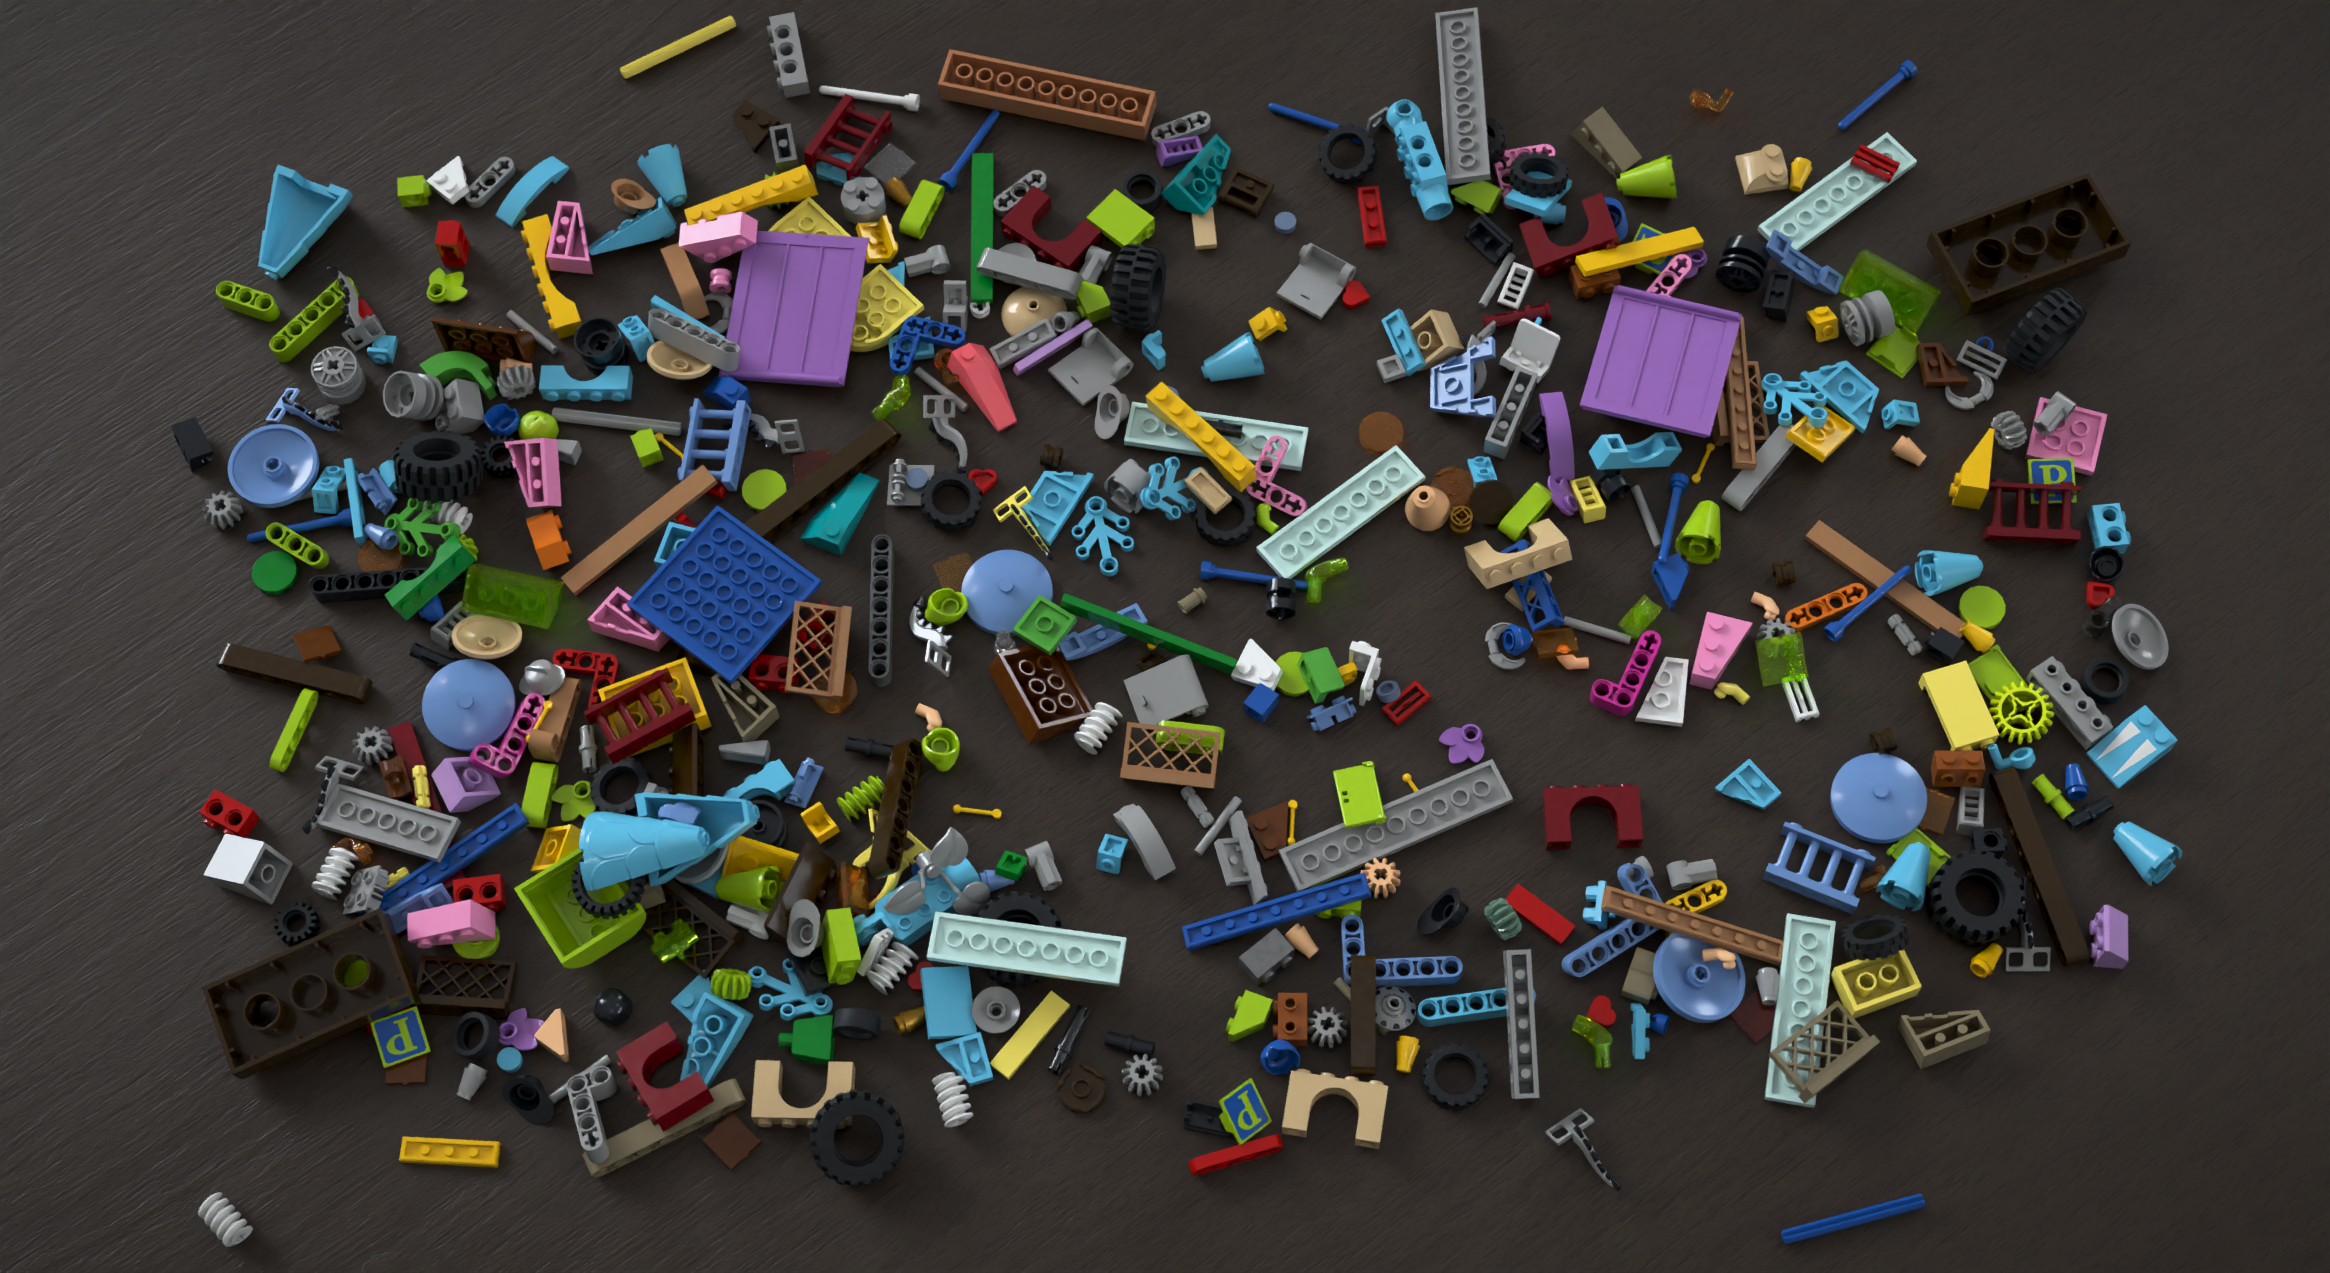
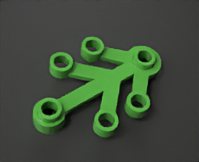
M410 498L407 503L408 507L400 514L393 513L387 517L385 528L393 529L398 535L399 551L401 554L411 556L415 551V545L409 542L404 531H410L418 545V555L429 558L433 554V547L427 543L422 533L439 534L446 540L453 535L459 538L461 529L456 523L445 522L442 525L424 523L433 514L441 510L440 501L435 503L433 509L434 503L427 501L426 509L411 522L406 520L415 511L418 512L423 508V502L417 498Z

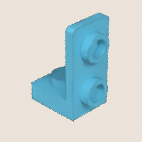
M637 315L627 317L622 323L618 324V327L630 342L639 362L647 359V351L655 341L648 328Z
M1478 456L1474 459H1468V467L1474 481V487L1477 483L1487 479L1498 480L1490 457Z
M330 466L324 469L312 488L314 512L338 513L337 490L346 477L345 468Z

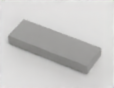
M1047 317L991 347L990 351L998 367L1002 369L1043 347L1058 336Z

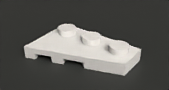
M1664 658L1635 721L1682 727L1689 659Z

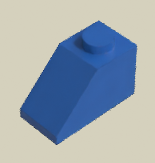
M716 376L702 392L726 410L736 408L737 400H745L747 404L751 401L747 387L726 376Z
M1679 553L1668 556L1665 564H1660L1658 560L1654 561L1651 573L1669 610L1674 609L1689 572L1686 560H1682Z

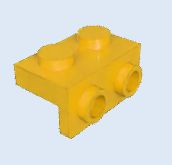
M882 215L878 222L858 223L855 227L858 237L869 238L866 262L891 263L898 252V244L894 240L892 226L888 222L887 216Z

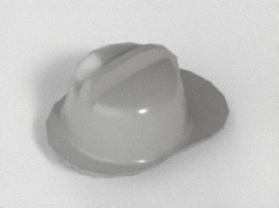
M1111 385L1105 386L1098 396L1095 431L1102 439L1112 437L1117 431L1119 424L1127 418L1130 411V404L1126 394L1120 393L1116 387Z
M536 660L525 667V674L520 680L519 690L525 695L531 693H538L540 695L552 694L564 683L565 671L561 666L552 664L547 660Z
M801 899L791 909L787 944L792 954L797 957H805L822 944L825 931L820 922V914L813 902Z

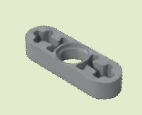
M1198 111L1159 125L1152 130V143L1157 147L1158 141L1205 133L1210 129V116L1206 112ZM1201 120L1202 122H1204V124L1201 125L1197 121ZM1178 126H1184L1187 128V130L1184 133H1178L1175 131L1176 127ZM1161 134L1162 136H1165V138L1161 139L1160 137H1158V135Z
M509 157L497 159L468 187L469 192L464 196L470 207H481L515 174L516 168L512 159ZM488 179L496 180L492 186L485 185V181Z
M1033 170L998 195L993 202L995 213L1001 217H1005L1022 198L1014 195L1017 190H1024L1027 193L1030 190L1029 187L1034 185L1043 191L1047 186L1045 173L1040 170ZM1034 179H1036L1037 181H1038V180H1041V182H1040V183H1038V182H1034V183H1033V180H1034ZM1001 203H1002L1003 205H1006V204H1007V207H1006V208H1005L1004 206H1001V207H1000V204H1001Z

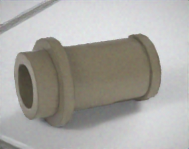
M1201 587L1198 589L1194 588L1192 593L1178 601L1177 604L1181 611L1187 614L1188 611L1200 603L1204 604L1207 595Z

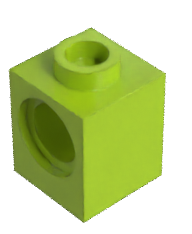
M423 175L397 178L398 198L402 207L429 205L428 196L432 195L431 185L426 183Z
M652 428L640 430L630 436L643 468L664 460Z

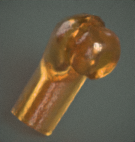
M1880 864L1874 868L1876 875L1859 881L1863 892L1878 886V883L1888 872L1886 865Z

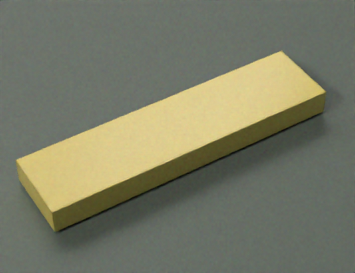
M1051 990L989 1063L990 1066L1009 1080L1069 1010L1070 1004Z

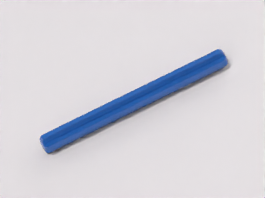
M1915 1194L1782 1230L1781 1238L1784 1244L1801 1241L1920 1209L1925 1206V1200L1922 1194Z

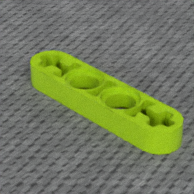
M304 688L300 693L270 758V769L284 772L287 769L318 702L317 691Z

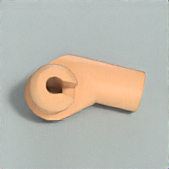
M1754 592L1751 602L1765 608L1764 617L1766 619L1776 620L1777 614L1779 615V608L1774 600Z
M1560 647L1557 650V659L1566 669L1589 668L1588 657L1576 658L1567 647Z
M921 703L918 704L915 714L927 718L929 723L927 725L928 731L942 726V720L937 710Z
M1723 948L1701 950L1703 962L1720 960L1723 961L1725 969L1736 967L1735 954Z

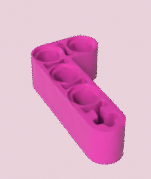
M1649 630L1641 635L1619 685L1604 679L1594 682L1590 694V701L1594 706L1621 717L1630 714L1660 648L1661 637L1657 632ZM1648 643H1651V646H1650L1649 652H1648V651L1645 650V648H1646V646L1648 645ZM1637 661H1642V662H1644L1646 665H1645V666H1639V665H1637L1635 662H1637ZM1632 680L1636 682L1637 685H1629L1627 681ZM1604 691L1607 695L1599 696L1596 692ZM1618 700H1625L1628 704L1621 705L1618 703Z
M538 693L527 695L520 703L499 749L486 743L477 745L470 753L469 759L471 764L496 778L508 777L516 768L527 745L526 736L531 733L544 709L543 704L545 700L543 696ZM532 701L535 703V708L530 714H528L527 712L529 711L531 706L530 702ZM518 721H524L528 729H520ZM508 741H514L518 745V750H511L508 746ZM477 751L486 753L487 760H480L477 756ZM503 761L507 763L508 771L501 770L498 762Z

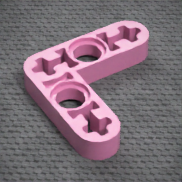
M1541 144L1505 150L1503 157L1500 156V160L1506 162L1505 170H1503V164L1500 160L1497 163H1493L1498 187L1505 190L1501 199L1507 209H1517L1504 204L1505 197L1513 189V186L1504 183L1502 178L1509 177L1512 161L1526 153L1528 155L1531 153L1541 155L1546 153L1549 156H1555V149L1551 145Z
M1685 254L1676 255L1647 289V292L1656 294L1658 289H1660V295L1671 297L1670 295L1689 274L1692 266L1691 258ZM1683 261H1685L1686 269L1684 267L1680 268L1678 274L1676 275L1674 272L1678 267L1677 262L1682 263ZM1664 277L1673 278L1674 284L1670 287L1664 286L1662 284Z
M1272 436L1267 441L1255 465L1257 478L1246 487V490L1253 497L1292 516L1298 517L1307 511L1306 501L1300 496L1271 483L1288 450V444L1285 439L1280 436ZM1278 441H1281L1282 449H1277L1274 454L1275 457H1278L1277 460L1266 456L1267 453L1272 455L1274 451L1272 447L1273 442L1278 443ZM1269 460L1272 462L1273 468L1269 473H1264L1261 470V465L1264 461ZM1258 481H1261L1260 486L1268 489L1265 498H1263L1265 493L1259 490L1254 493L1253 483L1257 484ZM1276 490L1281 491L1283 495L1282 500L1278 503H1274L1271 500V494ZM1288 495L1291 496L1288 500L1297 503L1298 500L1300 501L1301 510L1293 512L1294 508L1288 504L1285 505V508L1282 507L1287 502Z

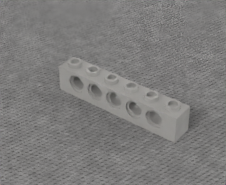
M1531 949L1503 951L1511 1099L1540 1098Z

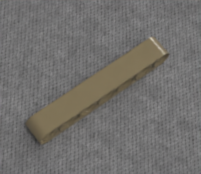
M730 1079L709 1089L715 1100L714 1102L664 1132L659 1124L654 1126L651 1120L648 1119L608 1139L609 1156L602 1163L595 1164L590 1162L584 1152L582 1156L593 1178L601 1177L742 1107L746 1103V1099L737 1080Z

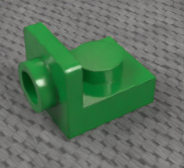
M1005 850L996 866L995 874L1018 881L1019 877H1024L1028 857Z

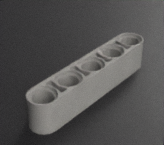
M991 248L983 250L976 270L982 275L1067 299L1076 298L1083 281V277L1077 272Z
M656 308L649 311L648 330L652 337L721 370L732 372L738 369L740 346L666 310Z
M1792 423L1789 426H1778L1757 451V467L1755 470L1742 469L1724 491L1721 497L1722 500L1740 512L1746 507L1796 447V444L1785 438L1787 432L1794 426Z

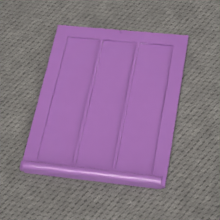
M757 231L756 244L742 250L726 337L727 340L740 346L739 366L737 370L732 372L720 369L719 376L745 381L844 387L869 238Z
M1615 285L1580 407H1583L1584 410L1694 436L1710 437L1742 314Z

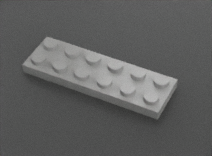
M339 783L336 784L316 821L320 828L441 863L461 823L458 818Z

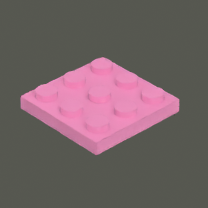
M2040 397L2034 421L2045 410L2050 399ZM2076 406L2066 420H2062L2049 436L2041 435L2032 426L2025 459L2074 458V471L2092 476L2097 462L2107 414Z

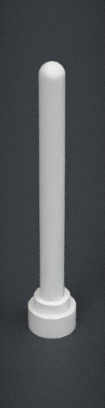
M820 86L819 88L821 94L840 97L848 94L855 99L903 105L909 111H917L920 103L919 94L910 93L902 97L831 86Z

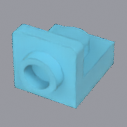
M1159 330L1153 334H1148L1142 341V353L1158 371L1165 367L1166 356L1164 349L1160 346L1162 344V333Z
M384 335L373 341L372 347L367 349L371 361L377 364L393 363L398 339L396 336Z
M1894 399L1881 410L1885 429H1890L1895 424L1915 427L1920 423L1916 403Z
M1105 834L1098 850L1096 869L1119 874L1121 861L1128 846V839Z

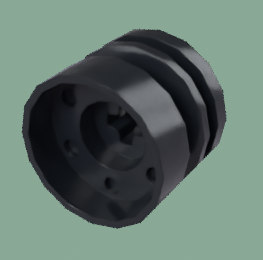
M1736 235L1730 237L1726 241L1722 258L1716 270L1717 280L1723 286L1741 293L1757 291L1761 286L1764 270L1767 268L1770 255L1766 250L1767 245L1750 236Z
M594 317L583 322L575 331V348L590 372L601 375L607 366H624L627 362L629 355L627 344L612 320L606 317Z

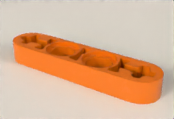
M1860 583L1850 584L1788 611L1784 623L1789 621L1788 628H1795V633L1855 608L1866 599L1867 589ZM1853 591H1854L1856 594H1858V593L1861 594L1859 598H1858L1857 596H1853V597H1850V596L1852 595ZM1838 599L1841 601L1842 606L1834 608L1830 605V600ZM1813 607L1819 608L1822 615L1814 617L1810 614L1809 609ZM1792 617L1795 620L1801 618L1798 624L1790 622Z

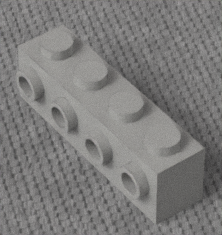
M2053 656L2029 672L2026 681L2029 684H2034L2033 689L2035 691L2038 688L2043 689L2040 696L2049 695V699L2045 703H2053L2051 710L2086 751L2099 743L2112 731L2113 726L2110 719L2097 709L2094 700L2086 696L2081 690L2080 684L2068 675L2064 665L2056 661Z

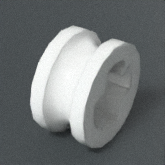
M989 302L982 304V311H979L977 308L979 304L970 303L972 315L976 318H984L989 315Z

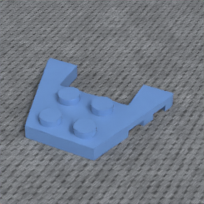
M1492 336L1484 339L1485 342L1477 347L1475 345L1469 347L1466 353L1458 357L1453 356L1430 369V408L1434 412L1489 418L1496 417V399L1493 396L1474 399V363L1495 358V339Z

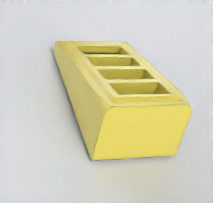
M1590 476L1570 480L1569 485L1573 496L1578 502V509L1584 523L1604 519L1606 516V506ZM1589 486V488H1586V489H1582V490H1579V489H1578V488H1582V487Z

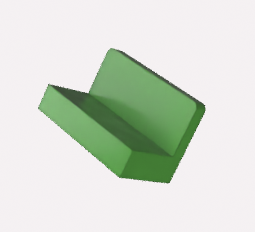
M1327 647L1302 653L1297 665L1315 704L1323 702L1327 693L1344 688L1345 684Z

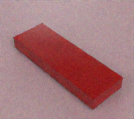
M1379 186L1357 188L1365 247L1387 245Z
M1517 884L1505 899L1512 906L1516 914L1560 946L1575 930L1576 926L1520 884Z

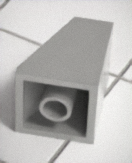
M225 834L204 876L218 886L272 905L293 863L265 842Z

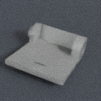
M1309 243L1301 248L1299 252V257H1301L1300 264L1277 291L1276 296L1321 320L1345 290L1347 283L1353 279L1356 267Z
M1090 328L1085 331L1082 336V346L1048 369V372L1082 406L1097 397L1105 386H1112L1125 377L1134 365L1098 328Z
M1190 655L1178 656L1124 680L1137 718L1141 724L1158 725L1160 721H1169L1185 713L1198 717L1205 714V709L1209 707Z

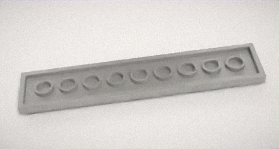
M1478 8L1435 13L1447 185L1490 180Z
M1493 759L1383 805L1384 814L1387 818L1385 823L1377 825L1376 823L1345 828L1343 822L1280 849L1279 855L1297 892L1361 868L1367 862L1372 863L1374 858L1382 859L1512 803L1513 797Z

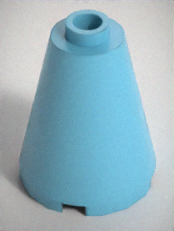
M671 144L660 145L648 151L649 155L645 158L643 155L640 156L637 161L639 168L668 205H673V207L684 204L687 198V191L678 147L675 145L672 148Z
M1250 332L1245 333L1204 360V366H1201L1205 379L1210 378V381L1213 382L1265 374L1261 357L1255 344L1253 345L1254 339Z
M1923 550L1918 554V556H1921L1919 562H1915L1917 584L1919 588L1925 589L1926 592L1924 594L1927 596L1937 595L1978 578L1983 571L1982 561L1976 555Z
M2122 822L2114 829L2115 842L2149 886H2152V881L2156 884L2162 881L2175 868L2176 865L2173 864L2175 858L2177 857L2180 860L2183 851L2178 846L2131 822Z
M1919 842L1909 844L1881 879L1876 892L1880 891L1882 893L1880 898L1883 901L1901 910H1904L1905 907H1913L1911 911L1921 909L1924 903L1931 852L1926 845Z

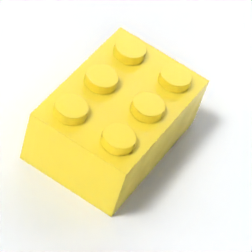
M1899 950L1897 954L1893 956L1890 954L1887 958L1883 959L1881 957L1876 958V960L1865 959L1864 961L1856 959L1834 967L1830 975V979L1844 1008L1854 1019L1915 997L1922 988L1905 950Z

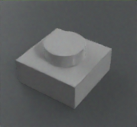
M1398 354L1377 360V367L1384 383L1405 377L1406 372Z

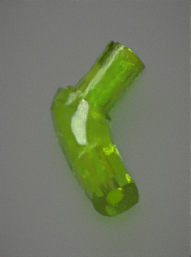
M906 375L894 377L892 390L886 393L885 400L871 411L878 421L884 419L893 410H900L911 395L909 377Z
M1341 557L1324 561L1306 572L1305 580L1308 582V602H1321L1322 583L1328 578L1343 573L1348 569V563L1345 558Z
M1577 1015L1572 1031L1586 1037L1589 1043L1595 1047V1067L1602 1068V1057L1604 1058V1068L1611 1067L1609 1045L1612 1044L1613 1039L1610 1032L1596 1021Z

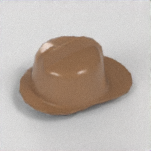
M618 179L611 185V190L614 194V204L623 212L636 214L639 209H650L656 204L655 198L637 182L629 179Z

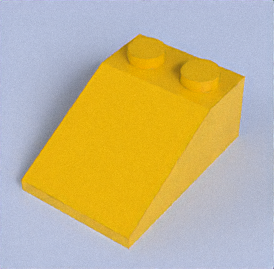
M1990 428L1963 464L1960 473L1955 474L1954 483H1951L1949 496L1953 497V506L1980 509L1989 490L1994 429Z

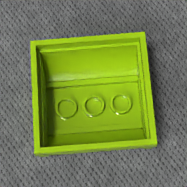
M579 848L514 888L563 967L570 969L587 966L631 939L641 929L647 915L641 904L637 902L635 903V909L627 910L628 914L625 916L619 914V918L616 919L612 917L603 919L601 916L597 918L587 913L578 903L571 885L573 884L571 880L572 875H575L573 870L575 866H579L578 861L583 858V850H579ZM622 881L597 890L587 891V894L593 901L608 904L620 900L628 892L629 886L626 881Z

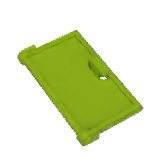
M1998 644L1968 664L1977 685L1990 702L1991 699H1996L1995 695H1991V693L1995 694L1997 691L2003 693L2002 687L2004 685L2011 690L2010 684L2012 682H2015L2017 688H2019L2020 682L2024 681L2000 650L2001 648ZM2017 696L2022 702L2031 701L2027 697ZM2008 700L2002 706L2004 719L2012 712Z
M1373 761L1363 762L1360 766L1333 771L1345 828L1376 823L1377 825L1387 821Z
M1916 828L1910 835L1899 840L1896 844L1894 843L1887 850L1886 854L1897 860L1909 844L1919 842L1926 845L1931 852L1926 884L1930 888L1929 883L1951 856Z

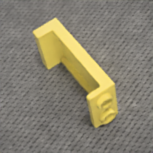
M1967 661L1922 674L1918 682L1922 691L1927 690L1951 744L1950 751H1973L1978 748L1985 750L1988 749L1989 745L1996 742L1999 736L1998 730Z

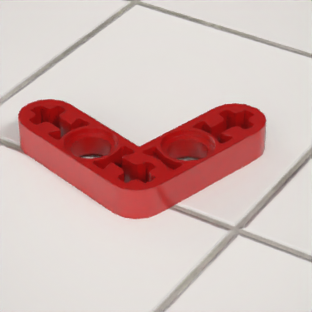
M560 649L553 655V663L561 666L566 673L594 676L588 708L593 704L600 703L598 692L600 683L609 682L610 685L617 683L620 665L617 658L612 654ZM564 657H567L568 661H565L564 664H561L559 660H563ZM590 658L592 664L589 667L583 668L580 666L583 659ZM609 662H612L613 666L609 667L608 676L606 675V668L604 665H608Z

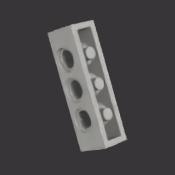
M794 12L769 17L771 25L767 26L769 39H774V43H770L773 56L777 55V60H774L775 71L780 73L781 76L777 78L779 91L784 90L785 98L810 94Z
M1519 366L1516 367L1496 417L1485 438L1483 452L1505 459L1536 388L1538 373Z

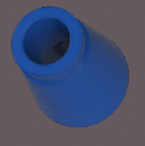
M2075 763L2067 765L2065 794L2071 800L2086 798L2089 787L2080 769V765Z

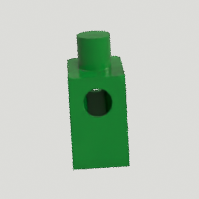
M833 1015L795 1020L793 1033H779V1047L792 1048L794 1060L828 1066V1062H833L835 1032L833 1031Z

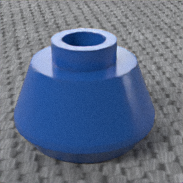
M438 594L418 610L421 619L426 618L428 622H438L445 616Z
M1515 624L1509 625L1503 634L1505 650L1512 656H1517L1529 649L1532 644L1531 633L1524 627Z

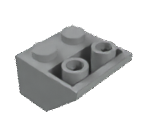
M457 378L453 380L443 390L442 408L438 415L435 416L437 431H451L452 433L458 432L461 434L474 432L485 422L479 383Z

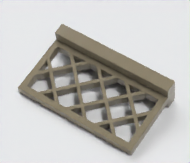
M1837 1000L1770 1052L1769 1057L1801 1092L1798 1097L1805 1104L1870 1053L1880 1041L1875 1035L1870 1037ZM1836 1009L1842 1016V1023L1831 1022V1012ZM1815 1024L1826 1026L1825 1036L1814 1035ZM1831 1027L1842 1029V1039L1830 1037ZM1847 1030L1855 1031L1861 1039L1858 1042L1847 1040ZM1797 1038L1809 1039V1050L1797 1048ZM1814 1040L1825 1042V1052L1814 1051ZM1830 1043L1842 1045V1054H1831ZM1781 1051L1792 1052V1063L1784 1062L1778 1053ZM1797 1053L1809 1055L1808 1066L1797 1064ZM1814 1056L1825 1058V1068L1814 1067ZM1797 1069L1808 1071V1081L1803 1084L1797 1077Z

